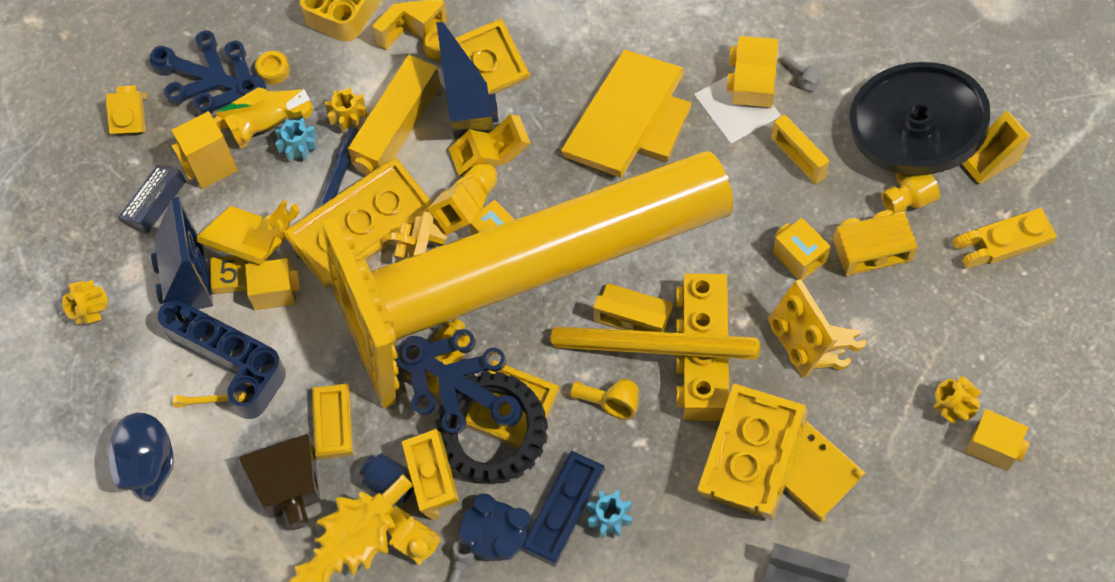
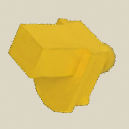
M396 506L389 514L395 524V528L387 530L392 536L389 543L415 560L418 565H421L423 560L435 552L441 541L440 536Z

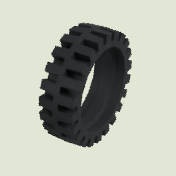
M487 371L481 372L480 376L473 374L466 377L491 393H499L515 398L526 414L527 431L523 444L514 455L506 460L490 464L475 461L464 452L459 443L458 434H450L443 428L442 418L445 411L444 406L440 405L438 409L440 417L436 419L435 428L441 433L449 464L465 477L480 483L511 482L510 479L514 477L520 478L524 475L523 472L525 470L533 468L535 465L534 461L537 457H541L544 451L542 447L547 443L548 435L546 429H548V421L543 405L536 394L524 382L512 375L508 376L502 372L492 374ZM456 389L460 412L462 413L473 399ZM457 416L450 418L448 422L449 428H457L460 418Z

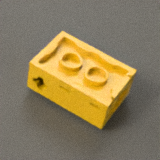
M733 383L698 487L700 495L703 498L774 521L807 421L808 411L806 405Z

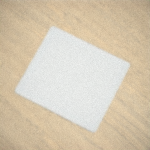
M728 76L695 93L696 98L730 143H734L781 116L774 105L772 107L732 104L733 94L726 93Z

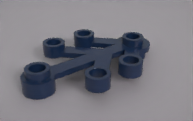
M208 30L199 32L196 35L195 41L198 49L204 53L209 68L176 57L174 51L166 46L154 48L149 57L150 64L158 75L168 76L177 71L199 79L186 85L178 82L169 83L164 89V94L167 101L172 105H180L186 99L195 96L193 104L200 115L208 111L212 114L216 109L229 105L256 88H265L267 90L266 84L261 77L251 75L245 60L246 51L240 41H230L224 47L228 61L234 63L238 78L225 74L216 50V38ZM205 40H211L207 44H202ZM234 50H240L237 54H230ZM219 87L228 90L213 97L209 93H205ZM254 87L250 91H245L248 88ZM180 91L178 95L171 96L173 92ZM209 102L207 106L200 107L201 103Z
M460 329L450 338L430 343L422 337L410 336L399 344L396 351L398 356L397 362L405 371L411 373L415 394L411 405L418 414L427 416L436 408V401L429 394L426 371L438 377L445 411L442 418V426L448 433L457 435L466 428V419L460 412L456 389L491 410L492 418L500 426L508 428L519 423L522 418V407L515 398L507 395L497 397L465 377L487 370L492 372L501 371L505 367L507 360L505 354L500 349L492 347L487 349L483 356L445 365L434 357L454 351L469 353L475 348L476 339L469 330ZM462 336H469V344L465 347H460L458 340ZM413 348H419V356L416 359H409V351ZM493 354H499L501 357L500 362L494 366L489 365V357ZM424 397L429 398V406L424 410H420L418 408L419 400ZM503 404L511 405V412L507 416L499 414V409ZM454 416L459 417V426L455 429H450L448 426L450 418Z

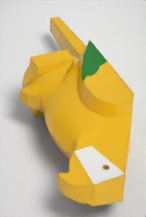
M256 88L215 112L216 117L213 119L220 130H231L241 149L248 145L247 142L251 140L255 133L267 131L286 119L301 116L304 120L311 116L314 107L304 89L267 91L265 88Z

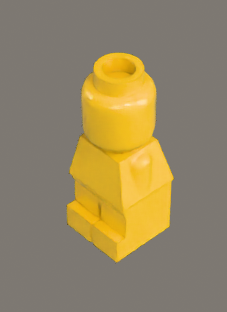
M487 163L474 165L451 188L441 192L428 207V210L438 221L446 235L469 225L475 219V215L482 211L486 197L497 184L496 169Z

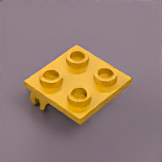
M283 200L271 215L264 218L230 206L197 236V242L210 246L216 251H223L240 257L247 262L261 265L286 240L283 232L290 228L291 221L299 215V207L294 203L290 207L289 212L287 211V200Z
M801 279L796 280L767 319L773 333L779 338L789 355L790 361L796 366L802 378L808 377L814 369L834 367L837 370L846 369L851 359L840 360L838 358L845 353L844 349L848 348L851 351L858 352L867 343L866 340L858 342L854 340L861 333L857 329H846L829 325Z

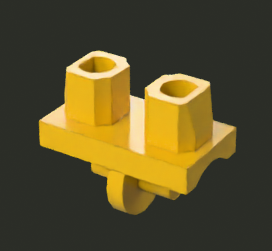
M424 211L422 216L415 217L411 236L409 235L412 225L407 223L401 224L399 233H389L387 242L396 246L395 258L404 259L406 249H408L406 258L426 251L427 243L437 246L444 245L447 235L438 222L433 220L434 217L431 213Z

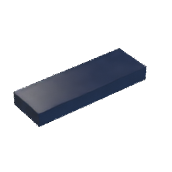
M571 450L521 547L523 552L554 567L557 566L605 471V465Z

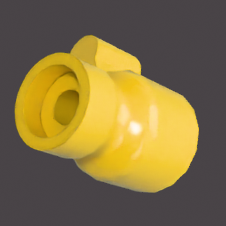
M895 173L900 188L891 187L881 193L886 210L893 211V214L905 212L908 206L920 209L940 199V189L932 174L906 175Z

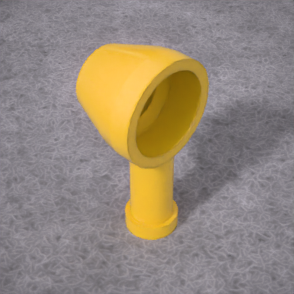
M619 379L612 387L604 391L575 381L571 389V398L576 400L579 398L599 404L609 415L621 420H631L634 418L639 405V387L631 380Z

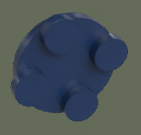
M482 493L474 498L473 506L464 514L458 537L467 549L477 557L489 561L510 560L522 549L521 547L525 542L531 517L528 511L523 508H513L506 503L495 501L489 494Z

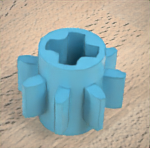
M304 118L300 120L286 119V123L282 128L275 130L279 139L275 142L279 153L286 151L289 161L293 160V158H303L306 160L311 150H317L314 140L317 137L314 126L307 128Z
M616 490L613 495H605L603 491H599L597 504L588 502V511L596 514L588 519V526H598L601 531V538H604L607 533H615L620 538L623 524L632 526L633 518L624 514L632 509V502L626 501L623 503L619 498V490ZM610 509L616 511V515L613 514L610 519L604 518V514H607Z

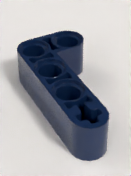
M170 300L164 303L158 311L157 319L168 338L236 374L227 389V396L232 406L242 418L255 419L265 411L286 377V369L277 351L183 301ZM183 321H185L188 328H186V326L182 323ZM214 333L210 339L200 341L205 334ZM235 349H244L240 355L230 356ZM274 364L270 371L259 372L264 365ZM242 393H254V397L250 401L239 402V396Z

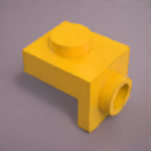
M136 86L116 87V93L106 94L109 134L146 132L143 99H147V92H137Z

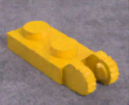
M1041 207L957 236L952 243L957 250L980 244L982 249L969 253L962 259L965 268H973L988 262L993 264L1055 242L1057 235Z

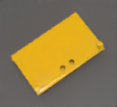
M806 421L784 489L820 522H823L826 519V515L865 476L866 472Z

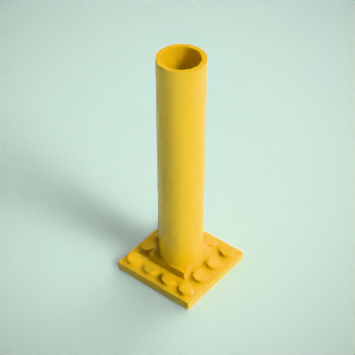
M703 151L370 271L366 260L362 261L361 258L355 259L352 249H355L351 233L347 227L341 229L336 216L323 220L322 227L333 294L384 409L396 404L395 390L400 389L396 376L399 374L395 359L398 358L395 349L396 340L726 218L733 212L734 201L729 179L722 164L713 153Z

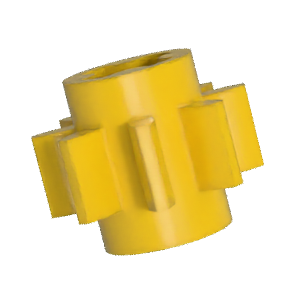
M349 87L347 90L333 91L332 100L325 102L330 125L338 123L342 131L349 127L359 128L361 117H368L366 106H364L363 94L355 96Z
M93 280L69 284L70 293H66L62 298V307L66 316L70 319H76V324H90L102 320L99 312L106 310L108 306V298L104 289L100 286H94Z
M962 375L958 381L948 378L937 387L935 391L937 403L933 407L952 424L956 422L957 418L968 421L976 415L980 408V402L977 397L982 392Z

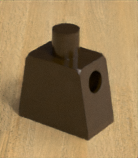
M308 434L239 457L264 510L270 518L284 515L288 530L301 529L309 524L305 507L318 503L320 501L315 450Z

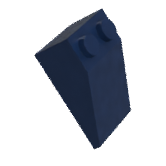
M436 22L454 139L461 138L469 129L490 133L493 130V123L499 122L496 94H488L487 82L445 23Z
M179 197L171 198L154 238L156 253L151 254V261L155 273L160 275L161 282L155 285L157 298L160 305L170 300H179L198 310L212 307L214 305L204 245L197 242L198 234Z

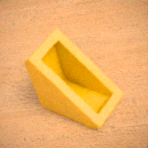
M1005 111L989 127L987 138L980 149L962 165L979 184H982L1020 161L1031 135L1009 111Z

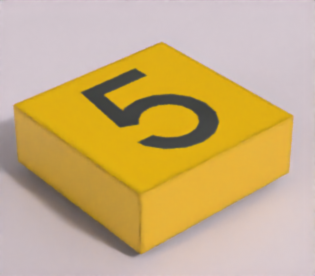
M234 255L211 258V290L213 294L247 291L245 264H248V262Z

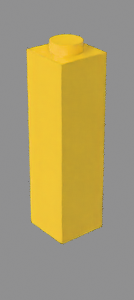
M407 56L348 147L353 166L358 171L369 175L397 155L441 85L437 66L414 56Z

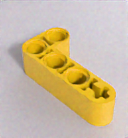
M299 0L307 26L344 42L352 41L360 35L382 1Z

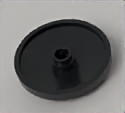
M935 62L900 64L876 74L859 89L850 109L851 134L859 151L868 160L881 168L906 175L940 173L964 163L983 145L990 127V104L981 85L960 69Z

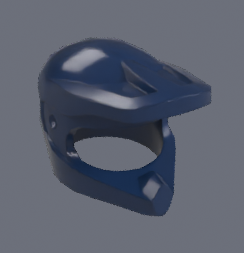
M133 413L124 417L115 426L110 440L108 462L114 485L118 489L134 490L146 502L152 501L157 496L171 474L174 466V453L169 435L163 424L156 417L147 413ZM166 459L165 467L161 471L162 465Z

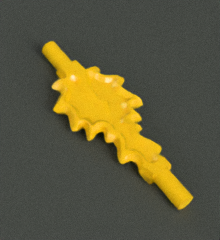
M402 475L383 494L378 493L374 497L364 492H359L357 500L337 497L338 510L318 519L316 522L317 525L323 526L326 529L325 534L315 539V542L320 543L322 547L313 550L315 556L311 561L295 566L296 576L292 577L289 582H329L334 572L341 573L344 563L348 565L353 576L356 574L360 563L368 570L376 553L386 554L388 552L386 531L395 528V524L389 514L395 509L393 505L413 486L411 481L405 475Z

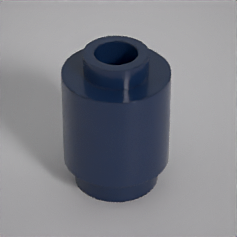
M380 453L377 457L371 455L360 471V474L364 476L362 485L377 494H383L402 475H405L412 483L409 469L384 453ZM412 486L397 502L403 505L414 491V487Z

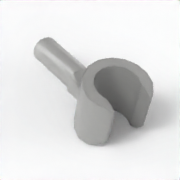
M787 55L783 56L781 62L801 76L798 80L799 86L807 92H814L820 84L819 69L812 65L806 68Z
M460 539L456 540L453 545L455 564L449 582H459L465 567L472 565L476 559V555L472 552L466 555L459 553L462 546Z

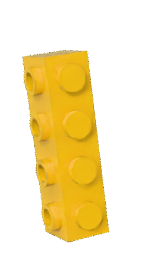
M684 273L683 286H676V308H683V319H676V333L728 336L727 274ZM676 355V374H683V386H676V408H683V420L721 421L729 398V358Z

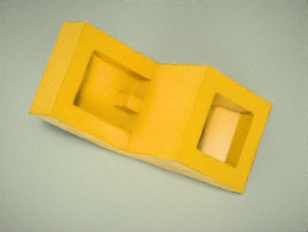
M422 0L393 4L372 25L376 44L387 50L407 29L424 40L430 31L437 29L436 22L446 23L448 21L445 2L443 0Z
M510 114L490 133L469 129L449 148L458 175L463 177L477 164L487 163L497 167L511 162L531 142L520 116Z

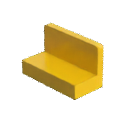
M608 283L605 286L603 295H598L593 307V322L618 330L665 332L673 310V303Z
M434 429L402 441L419 510L432 520L440 518L438 509L460 502L441 433Z

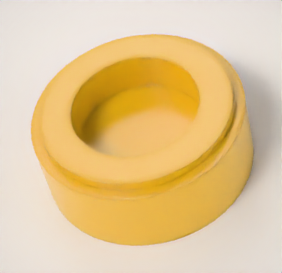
M279 51L263 53L258 57L255 64L258 76L266 84H279L290 73L288 60Z

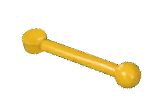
M242 393L239 396V402L243 403L248 399L247 393ZM227 394L198 397L176 395L172 398V406L179 408L186 407L188 404L226 402L230 400Z

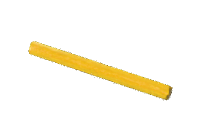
M560 326L554 327L550 336V342L556 348L751 360L757 359L760 354V342L756 337Z

